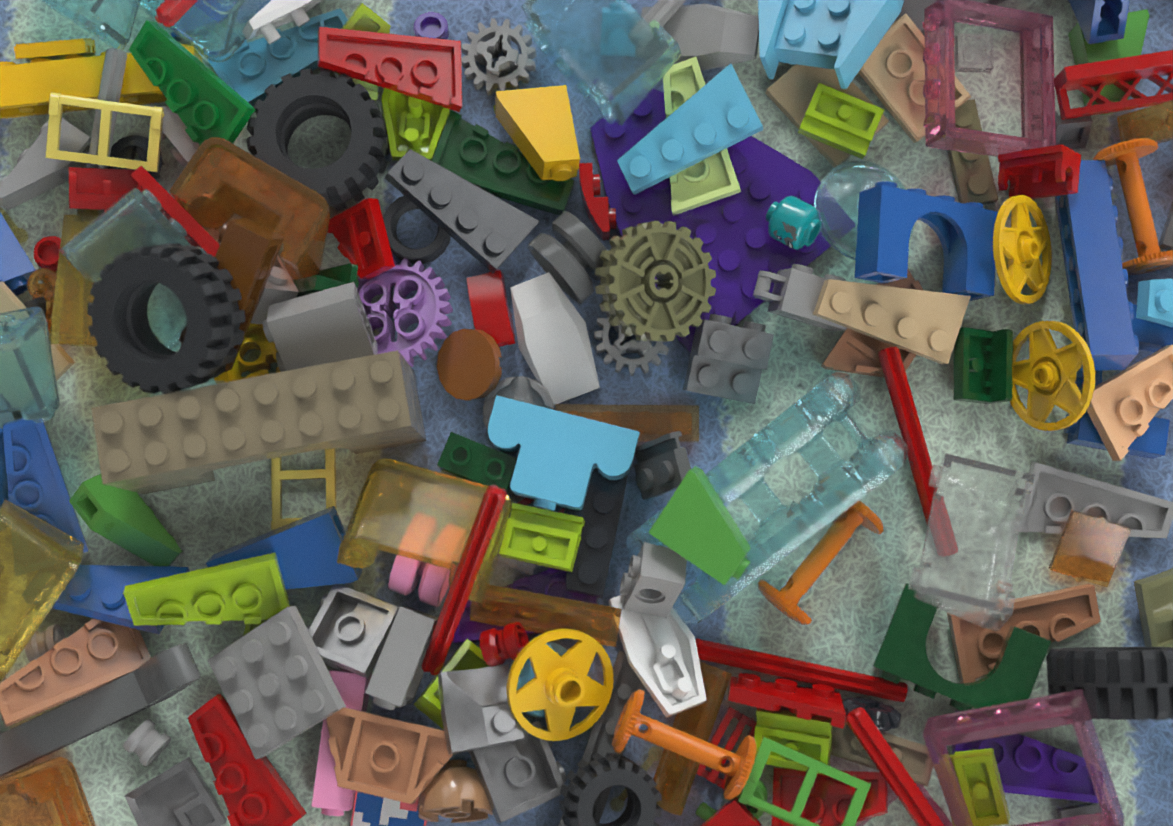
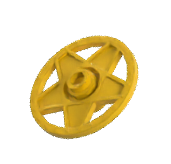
M1025 195L1012 196L1002 204L996 217L993 232V254L999 280L1007 295L1019 304H1031L1037 302L1042 297L1049 282L1052 266L1051 240L1045 217L1036 202ZM1010 211H1011V228H1010V227H1005V223H1006V220H1007V218H1008V215H1009ZM1029 212L1034 218L1037 227H1032ZM1041 253H1042V266H1041L1040 259H1039V256L1041 255ZM1025 283L1032 290V293L1029 295L1021 294Z
M1058 321L1035 322L1025 327L1013 340V388L1010 403L1017 415L1033 428L1043 431H1056L1072 426L1084 415L1089 407L1095 388L1094 362L1084 339L1069 325ZM1049 329L1062 333L1072 343L1057 349ZM1029 338V359L1016 362L1022 345ZM1083 364L1084 383L1081 394L1075 381L1076 372ZM1016 385L1028 390L1027 409L1019 398ZM1055 405L1070 414L1058 422H1045Z
M556 629L534 638L517 655L508 675L507 701L517 723L531 735L549 741L567 740L588 730L602 716L612 695L614 677L610 658L598 641L578 630ZM563 638L579 640L562 656L546 644ZM596 653L602 664L603 685L587 676ZM529 658L535 678L517 690L519 674ZM595 706L584 720L570 728L576 707ZM544 710L548 731L532 725L523 716L522 712Z

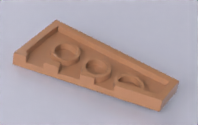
M1091 584L947 612L960 683L975 682V679L989 673L993 669L1010 626H1015L1050 640L1052 643L1054 641L1060 642L1101 622L1095 586Z
M91 619L82 628L68 638L58 642L38 659H34L0 683V716L5 727L93 691L139 668L151 659L140 631L114 623Z

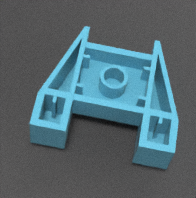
M758 0L759 54L768 79H774L778 64L782 62L833 69L836 72L841 89H847L901 13L904 0Z

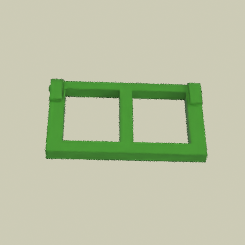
M763 737L751 773L739 794L738 802L752 806L794 826H820L800 816L818 772H821L856 788L841 825L855 826L871 784ZM771 751L808 767L791 812L753 796Z

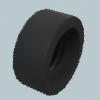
M401 196L389 205L383 216L391 251L397 258L401 260L403 258L408 259L411 264H415L418 260L422 264L436 260L445 252L450 243L451 236L438 226L434 241L427 247L411 249L403 245L396 233L397 223L400 217L407 211L419 208L407 197Z

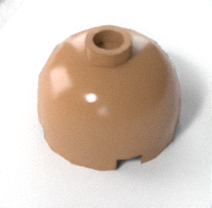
M449 760L419 796L418 817L430 822H438V815L444 818H454L450 823L475 822L487 819L488 814L493 815L476 769L467 767V761Z

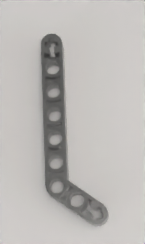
M187 643L171 647L155 655L133 672L1 733L0 777L164 701L199 680L201 675Z

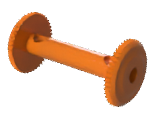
M1150 138L1133 139L1111 145L1100 150L1093 158V160H1105L1106 166L1117 165L1138 253V258L1122 263V267L1127 270L1128 275L1150 273L1173 266V250L1160 251L1138 160L1158 149L1157 142Z
M832 490L829 494L834 503L843 510L841 516L831 525L791 575L786 585L778 591L764 580L758 582V589L764 597L783 614L801 625L810 624L812 620L797 606L798 602L851 538L855 529L862 525L876 534H881L884 531L881 519L864 503L843 490Z
M637 690L631 694L615 728L612 746L616 753L620 754L623 751L629 737L633 735L726 774L723 791L725 799L731 800L741 793L751 773L756 757L757 745L754 737L747 735L739 745L736 753L730 752L640 714L645 691ZM645 724L647 729L641 730L639 726ZM723 759H728L729 763L722 764L721 761Z

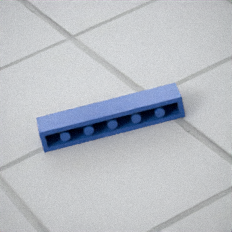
M1081 160L1078 193L1055 196L1073 327L1086 342L1093 358L1095 370H1125L1138 354L1139 339L1137 335H1133L1131 323L1134 308L1132 302L1128 301L1126 292L1128 272L1122 267L1123 241L1121 237L1117 236L1116 230L1118 209L1116 205H1112L1111 199L1113 178L1111 174H1107L1105 160ZM1083 364L1079 368L1080 371H1083Z

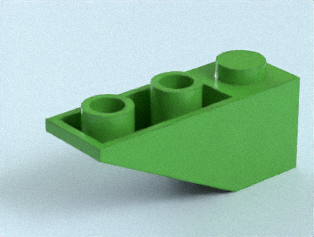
M101 474L82 482L69 500L92 531L154 566H171L182 553L174 537L167 532L156 518L153 510L146 505L137 492L102 484Z

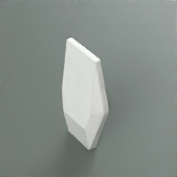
M271 0L248 21L242 32L247 40L263 34L270 45L281 38L276 28L295 21L298 27H301L310 21L306 13L323 0Z
M550 272L510 287L519 350L537 381L548 390L554 405L600 388L586 322Z
M625 595L609 599L608 603L628 663L666 718L703 704L707 699L695 636L674 607H672L667 618L624 610Z

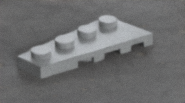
M1032 462L1011 531L1167 538L1173 520V502Z

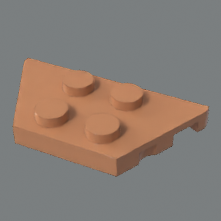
M909 269L905 279L885 284L877 283V285L923 290L919 281L914 280ZM847 328L821 367L828 370L885 378L878 352L893 345ZM899 348L906 371L916 357V354Z
M347 707L326 718L330 735L328 741L331 754L335 760L334 770L338 787L413 804L454 755H448L445 733L441 729Z

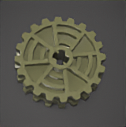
M659 221L640 223L634 228L631 226L623 229L622 237L613 236L609 241L612 247L610 251H602L600 258L604 261L603 266L596 268L595 275L601 278V284L595 286V292L603 297V301L599 304L601 311H609L611 314L608 322L612 326L621 325V333L623 335L632 336L634 334L638 341H673L676 335L685 337L690 334L689 326L699 327L702 323L701 313H709L712 306L707 301L709 296H715L716 288L711 286V279L716 277V272L713 269H709L708 263L712 260L710 252L703 253L701 250L703 241L699 237L690 238L691 230L687 227H681L676 230V223L671 221L664 222V224H661Z

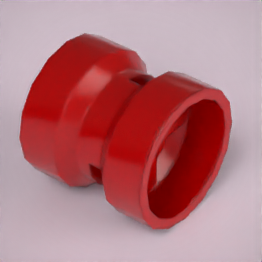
M520 622L507 624L504 629L499 631L492 628L482 631L480 634L481 652L485 662L490 667L504 664L506 659L509 658L515 660L520 651L529 643L525 628Z

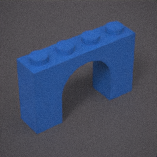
M877 182L875 187L859 192L854 278L883 284L907 278L910 233L915 222L920 220L935 231L943 248L942 293L971 296L969 301L994 296L995 261L993 254V232L998 212L984 209L981 203L955 202V198L952 196L941 195L934 197L926 195V191L923 189L913 188L904 190L897 188V184L894 182Z
M1133 304L1134 315L1131 323L1133 335H1137L1139 339V350L1156 352L1167 345H1172L1173 327L1136 318L1137 305ZM1079 369L1075 383L1082 394L1084 373ZM1095 370V387L1103 383V370ZM1087 410L1076 423L1064 429V433L1068 434V444L1107 451ZM1153 417L1148 423L1149 428L1144 434L1136 437L1127 448L1129 450L1127 454L1150 459L1165 456L1170 420Z

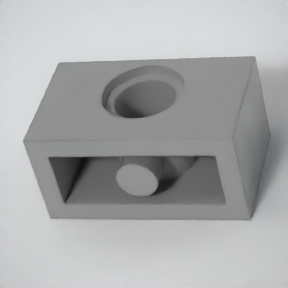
M644 542L638 556L632 555L628 573H623L621 579L620 594L625 595L624 610L667 618L685 585L687 559L669 547Z

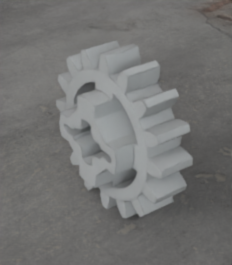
M492 18L490 22L491 27L488 28L481 22L478 23L479 33L476 35L473 32H468L467 37L470 44H461L462 53L466 55L461 57L462 67L467 68L464 71L466 79H474L473 84L477 91L486 86L488 96H491L495 89L505 91L508 87H511L513 90L519 89L518 82L520 80L524 83L530 82L529 74L526 71H535L536 69L535 62L531 60L536 57V49L530 47L532 45V37L530 34L522 37L523 27L520 24L511 29L509 19H505L502 26H497L495 18ZM511 41L519 47L522 54H519L518 50L511 48ZM503 48L504 56L499 57L494 67L493 58H497ZM476 61L486 66V75L479 70Z
M605 311L608 316L607 319L598 317L597 325L603 328V330L595 331L594 339L602 340L603 342L596 346L597 353H607L603 360L605 365L612 361L616 362L615 372L619 373L624 366L628 367L629 375L633 376L635 369L640 367L643 373L646 374L649 371L648 363L651 362L658 367L661 364L658 354H668L669 348L663 342L669 341H657L655 347L652 346L649 340L638 343L635 340H631L624 344L626 336L621 333V325L613 326L618 333V339L611 346L609 331L612 325L608 322L611 314L609 311ZM626 353H638L641 358L628 359L623 356Z

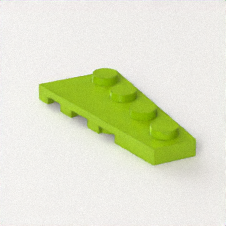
M275 552L127 585L123 592L134 626L185 625L186 621H206V625H221L222 621H244V624H261V620H269L285 608L290 607Z

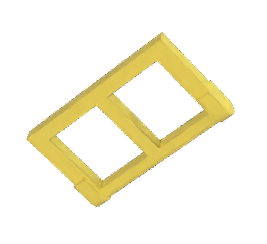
M51 92L49 98L46 158L137 169L142 166L146 171L158 172L164 117L163 107H149ZM63 105L101 110L98 155L59 150ZM112 111L151 116L147 162L108 157Z
M335 448L325 449V469L282 471L281 457L271 459V530L302 519H282V480L326 479V509L335 506L337 511Z

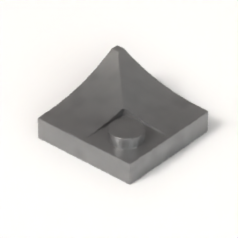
M508 664L471 670L446 671L438 675L440 705L448 755L517 742L525 738L523 728L517 723L507 701L506 689L510 672Z
M187 757L125 795L138 826H221L227 821V818L190 757Z

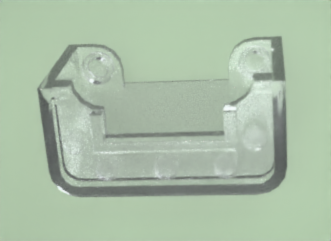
M945 454L940 466L933 465L929 486L935 488L919 568L913 567L909 582V589L915 590L914 597L982 628L999 631L1013 612L1015 596L1010 595L1013 590V584H1010L1020 521L1026 512V508H1024V495L1032 493L1035 474L950 454Z

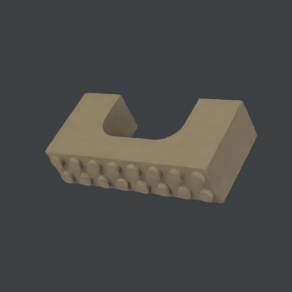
M398 350L91 408L102 484L141 494L215 481L213 470L293 454L333 448H346L355 454L427 441L415 372Z

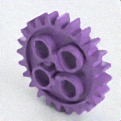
M393 258L395 267L372 279L361 280L358 278L357 290L372 331L383 327L382 332L375 336L378 344L377 354L398 350L408 364L414 367V356L418 355L424 361L427 360L424 350L430 348L437 351L438 347L434 342L435 338L446 339L447 336L441 327L451 326L452 324L448 316L445 315L453 312L450 303L446 302L451 296L447 289H443L445 287L441 277L436 278L437 275L431 267L425 270V267L419 260L412 266L411 262L405 258L398 265ZM393 285H395L394 294L392 296L391 288ZM411 291H418L413 298L405 299ZM383 294L378 302L371 303L376 295ZM419 323L413 332L406 333L407 328L411 324ZM397 331V341L393 342L395 338V332Z

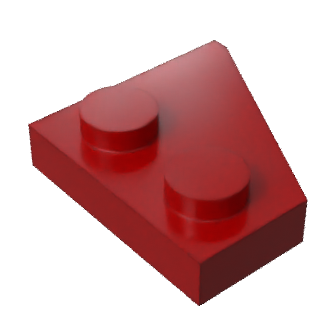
M367 198L322 223L323 230L326 233L333 234L340 243L337 248L341 254L348 258L352 264L358 265L357 275L360 279H372L395 267L378 199Z

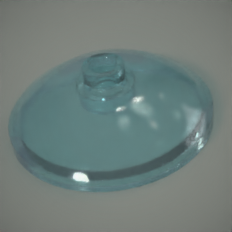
M862 160L848 161L833 168L821 180L814 199V207L819 212V220L822 221L821 233L835 250L852 260L856 259L859 192L875 187V183L882 181L894 182L897 184V188L907 190L903 183L888 169L876 163ZM913 226V228H912V230H911L910 238H911V236H912V233H913V230H914V226Z

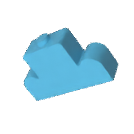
M497 395L488 424L489 438L497 450L503 453H513L520 449L510 484L512 492L517 496L533 499V506L550 511H555L556 506L575 511L582 510L594 468H597L598 472L608 480L624 478L632 467L640 432Z

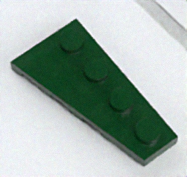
M453 110L450 111L432 159L434 163L496 197L559 216L566 210L574 187V180L572 178L565 181L541 180L525 156L519 152V148L509 142H501L489 135L488 130L477 124L474 126L463 120L462 115Z

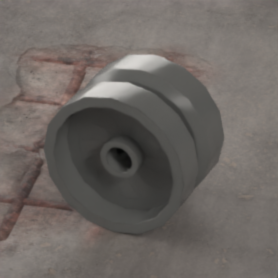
M564 211L551 223L555 238L551 235L540 233L527 246L540 267L546 273L550 272L560 288L571 299L581 304L594 292L593 282L590 277L601 281V278L595 275L596 268L603 266L604 261L600 258L603 250L607 249L584 223L570 212Z

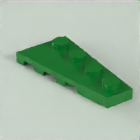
M146 20L128 50L154 86H158L167 99L165 103L183 121L187 127L185 131L191 140L197 142L204 151L205 155L203 157L210 167H219L252 116L255 108L156 22Z

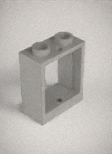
M399 607L365 692L374 696V704L394 710L395 708L413 703L424 675L421 665L436 627L437 617L412 607Z

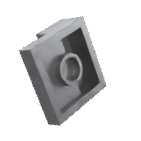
M710 314L709 320L702 319V323L699 327H696L683 390L755 404L762 369L767 370L774 334L766 333V325L745 321L742 328L730 325L732 319L730 317Z
M334 584L330 592L322 597L319 603V612L312 625H308L307 629L326 666L336 670L343 668L369 678L382 652L399 607L343 585Z
M540 721L531 723L542 730L548 731L546 727L541 726ZM523 729L525 738L521 741L469 751L497 823H502L562 795L560 793L562 784L565 785L564 783L567 778L562 765L555 761L551 751L552 741L537 738Z

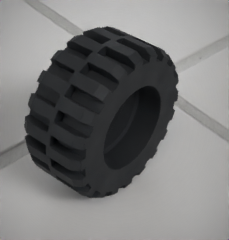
M312 69L300 70L301 76L293 78L291 74L281 77L283 83L276 88L271 84L264 91L267 95L264 102L260 99L256 101L254 112L257 116L256 118L251 117L247 125V130L251 134V137L246 139L247 148L253 156L251 161L261 178L285 203L292 202L297 209L307 211L309 207H312L316 213H327L329 206H334L337 211L347 208L346 201L354 199L358 203L363 200L365 196L362 191L367 187L370 190H374L379 183L376 175L385 172L387 166L385 155L389 154L386 125L375 101L370 98L368 91L361 84L355 86L351 77L342 73L336 78L334 72L327 69H321L320 74H314ZM321 115L335 116L346 121L351 130V139L346 151L337 161L317 169L303 168L291 161L288 155L289 141L293 132L304 121Z
M180 243L133 248L132 251L122 252L114 257L113 263L106 264L100 271L99 277L102 280L94 282L90 295L94 296V300L88 303L87 315L92 316V325L88 326L90 337L95 336L98 346L94 348L99 357H105L109 362L105 366L114 376L122 374L121 380L123 383L132 388L140 386L143 392L167 394L208 382L209 379L215 378L224 372L226 364L233 362L237 355V350L233 347L242 344L244 331L239 330L240 323L245 322V310H239L238 300H242L239 288L233 289L230 284L233 277L227 269L219 270L217 268L220 264L219 260L211 254L202 255L203 252L200 248L192 245L182 246ZM159 283L173 291L180 300L186 314V336L177 352L165 347L156 338L149 324L148 302L152 291Z
M1173 647L1054 648L1046 656L1049 708L1054 715L1071 718L1111 720L1173 719Z

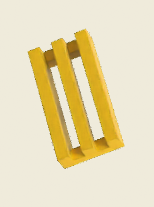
M92 38L16 44L14 51L16 59L93 53L96 52L95 40H92Z

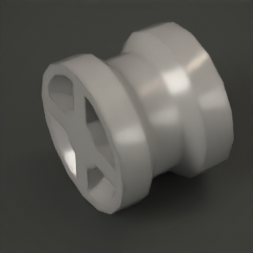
M58 624L48 626L44 632L33 630L25 634L24 648L29 662L38 659L52 649L54 645L66 638L63 629Z
M147 719L128 737L123 748L128 753L134 752L138 755L139 763L147 767L169 745L171 737L166 733L160 734L155 729V723Z

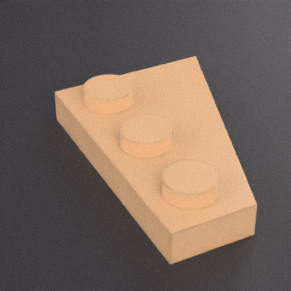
M1173 344L1159 349L1094 388L1093 397L1087 412L1113 461H1121L1129 452L1127 448L1136 437L1144 434L1149 428L1148 423L1173 399Z

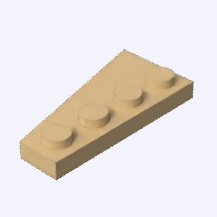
M828 279L824 280L813 315L897 346L939 364H948L971 296Z

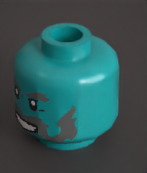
M795 196L785 197L780 203L775 201L768 209L765 218L769 222V235L795 250L802 248L804 245L810 246L818 236L822 226L818 210Z

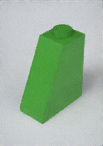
M1148 9L1128 12L1123 39L1088 44L1079 23H1077L1068 33L1075 65L1141 55L1149 19ZM1110 84L1105 85L1099 94L1111 102L1120 101L1125 92ZM1082 93L1084 105H1086L1090 98ZM1094 101L1092 105H1098V103ZM1114 112L1104 113V114H1100V115H1107V114H1111V113H1114Z
M697 466L693 467L688 471L648 533L725 586L732 577L739 580L751 563V561L745 558L751 547L703 470Z

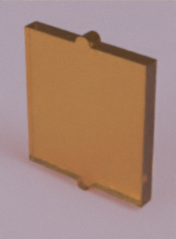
M1071 510L1049 569L1071 576L1076 582L1084 580L1108 587L1131 529L1106 521L1102 515L1093 517Z

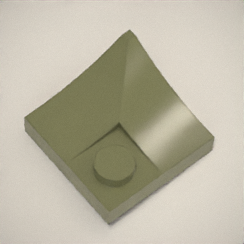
M1173 568L1156 575L1134 581L1145 647H1173Z

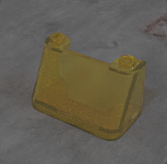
M383 458L377 460L371 466L339 547L337 563L355 568H366L374 563L379 549L450 569L449 586H451L483 496L489 486L393 459ZM508 495L468 598L469 600L483 602L499 560L501 543L512 509V502Z
M6 499L0 505V682L4 679L77 571L83 558L84 543Z

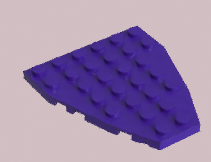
M642 85L590 127L605 195L608 197L609 208H616V226L620 236H623V229L631 226L634 228L640 223L659 221L661 224H664V222L671 221L676 223V230L681 227L690 229V238L699 237L703 241L702 252H710L712 260L708 263L709 269H713L716 272V277L711 279V286L716 288L715 296H709L707 302L712 307L709 313H701V319L709 320L710 314L730 317L732 318L730 325H738L765 302V300L753 297L759 271L777 274L778 270L792 268L793 264L808 267L857 225L854 219L810 170L753 136L727 148L741 189L740 193L674 216L671 207L670 177L634 195L617 160L666 119L664 93L647 85ZM795 196L818 210L822 226L818 236L810 246L804 245L802 248L795 250L769 235V222L765 218L768 209L775 201L780 203L785 197ZM771 282L769 293L773 292L775 284ZM689 326L690 334L687 336H675L689 354H691L696 327Z

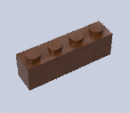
M246 217L229 220L223 226L218 237L220 246L215 256L220 263L217 268L219 270L227 269L233 277V280L230 282L232 288H239L242 300H238L239 310H245V322L240 323L239 330L244 331L243 340L285 238ZM187 325L180 334L179 342L182 344L186 336ZM242 344L233 347L237 350V355ZM237 355L232 363L225 365L224 372L232 370Z

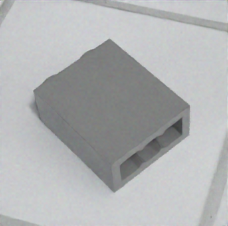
M355 282L269 305L267 320L263 321V329L268 342H274L278 350L276 352V360L281 372L375 355L378 352V344Z

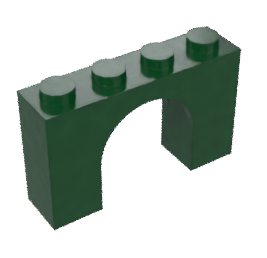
M905 583L873 664L874 667L880 669L878 676L896 684H899L901 678L915 683L913 691L932 699L935 698L936 693L951 698L949 706L968 714L971 713L972 708L987 713L985 721L1007 729L1009 723L1019 726L1051 641L1015 626H1010L998 660L985 677L971 683H955L946 680L933 669L926 653L927 634L942 597Z

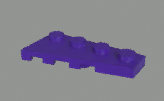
M955 710L951 755L958 751L993 748L1005 793L1102 803L1105 765Z

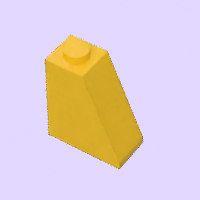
M567 86L496 91V118L541 180L565 181L572 177H577L580 155Z

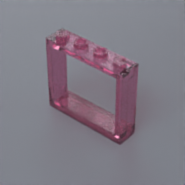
M938 0L925 8L924 22L922 24L925 29V48L923 51V62L925 63V83L923 87L925 119L923 126L925 127L926 147L998 157V154L1056 145L1055 86L1053 81V16L969 0ZM954 21L1020 33L1021 137L955 127Z
M1082 690L928 717L923 737L954 826H973L946 746L1070 724L1074 726L1102 813L1014 826H1124V815Z

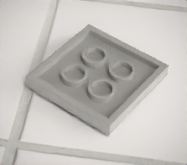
M296 605L285 608L208 659L256 760L268 755L346 706Z

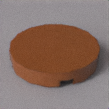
M464 328L453 332L444 340L438 352L437 371L439 380L445 390L456 399L472 401L485 398L496 388L502 374V367H499V358H502L494 338L483 330Z

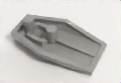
M711 4L682 5L646 47L639 48L636 45V57L670 66L697 57L701 71L727 66L730 63L737 64L755 60L759 43L758 16ZM642 7L641 19L652 7Z

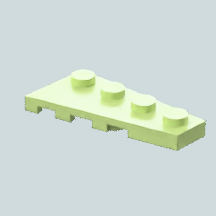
M697 57L662 69L666 118L706 85ZM727 148L670 177L673 216L741 192Z

